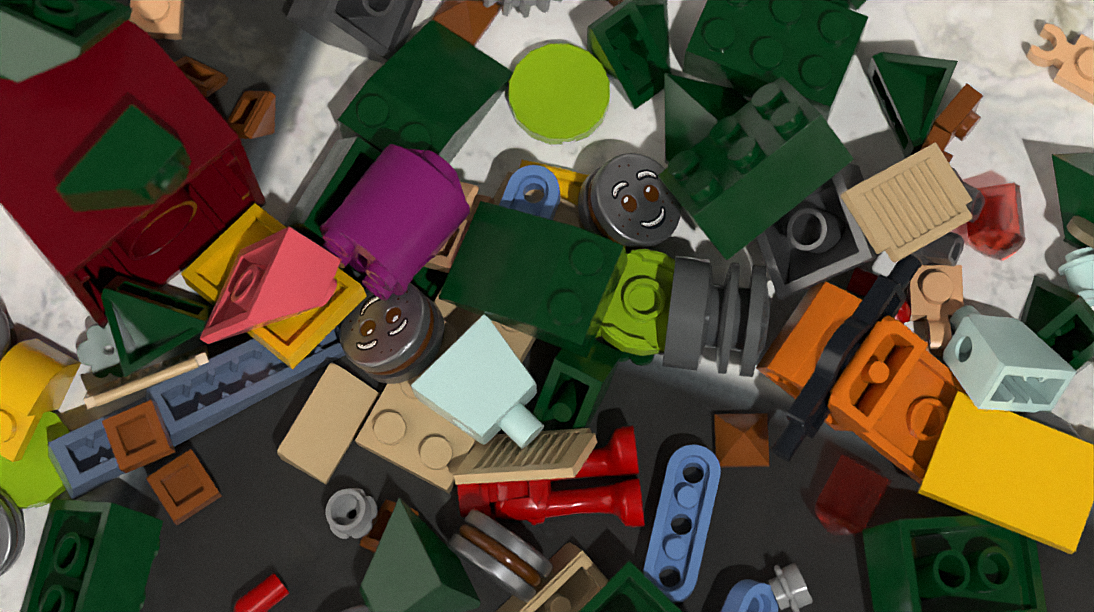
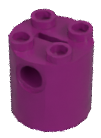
M390 144L352 187L342 205L319 227L325 240L321 247L341 259L339 267L345 268L350 264L355 270L365 276L362 284L379 299L387 301L392 294L398 296L405 294L414 276L427 262L436 256L470 214L469 205L466 202L457 172L446 160L430 150L408 149Z

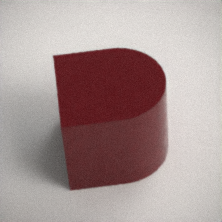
M130 20L125 21L79 57L20 82L0 78V206L96 324L102 327L108 323L101 299L103 288L117 275L161 289L192 264L254 203L260 207L266 204L239 136L159 44L146 31ZM131 104L183 144L192 162L187 167L189 169L188 175L175 192L170 195L164 193L155 204L75 212L66 205L56 190L61 181Z

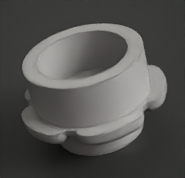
M359 488L342 489L336 492L329 499L326 506V518L330 524V529L341 539H347L349 536L359 539L365 536L372 529V519L377 516V504L374 498L366 496L365 491ZM352 510H356L355 518L350 519L349 513Z
M796 563L780 569L778 564L774 566L777 577L768 580V584L772 586L771 589L780 610L791 607L793 612H799V608L813 603Z

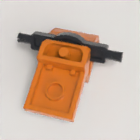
M910 254L899 260L887 277L880 275L863 300L826 281L810 287L768 348L756 369L796 399L786 413L789 421L788 425L770 448L779 458L790 462L806 436L813 438L825 422L835 431L854 432L921 485L957 391L964 394L967 393L952 371L925 350L929 344L894 318L906 301L905 288L917 270L922 266L916 257Z

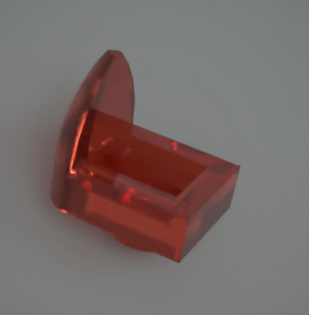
M1016 183L976 188L984 196L985 205L974 223L967 222V240L974 251L994 260L1003 261L1009 258L1025 243L1020 186Z
M842 454L815 503V512L818 520L829 534L855 535L862 532L863 529L867 528L892 480L853 458Z

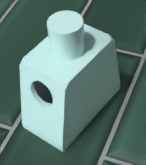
M967 305L959 308L949 320L954 335L943 351V360L978 409L1033 413L1045 411L1051 413L1076 373V370L1023 322L1015 318L981 315L973 306Z
M485 314L411 385L415 397L420 402L483 445L488 443L502 429L523 449L544 428V425L525 407L537 393L536 383Z

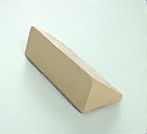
M331 362L278 448L277 454L280 459L327 485L380 393L342 367Z
M567 543L549 560L553 565V569L547 578L541 577V584L534 588L537 592L529 602H524L512 595L496 612H579L609 580L583 550L572 543Z

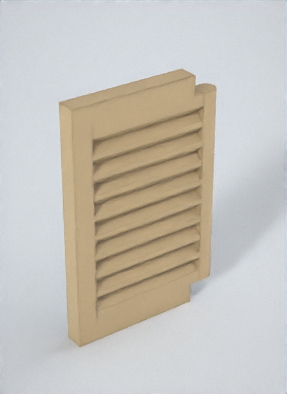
M936 142L840 195L876 254L878 255L886 251L894 263L972 219V214L966 206L972 201V198Z
M205 344L133 372L126 377H120L87 390L84 397L87 409L101 406L208 363L210 354Z
M590 428L541 431L530 444L521 449L507 434H496L485 445L477 442L453 477L456 485L574 478L597 444L595 433H592Z

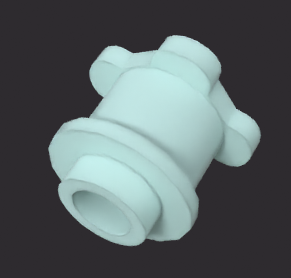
M1086 247L1065 255L1067 263L1061 265L1058 268L1059 275L1066 277L1069 290L1082 296L1087 304L1092 307L1094 306V249Z

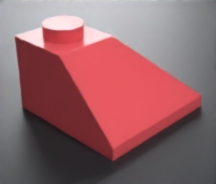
M287 227L241 249L199 339L207 344L214 343L297 316L316 307L324 306L330 300L337 287V280L334 279L341 259L291 227Z

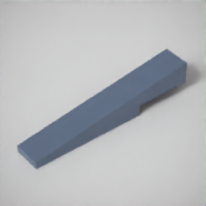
M342 321L293 370L253 338L209 359L208 363L200 365L196 369L146 389L145 397L49 442L48 456L72 500H76L124 474L118 466L102 424L103 420L153 400L159 407L170 439L175 447L345 356L340 343Z

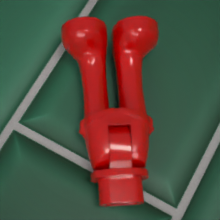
M634 425L615 429L609 443L604 447L592 450L574 478L457 484L461 517H466L471 510L475 509L493 520L495 518L527 520L532 525L543 524L546 518L573 514L604 513L616 515L628 527L645 526L640 478L591 488L551 490V481L597 476L638 475L639 465Z

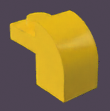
M37 338L19 342L0 360V455L12 462L22 459L43 413L60 409L81 365V362Z

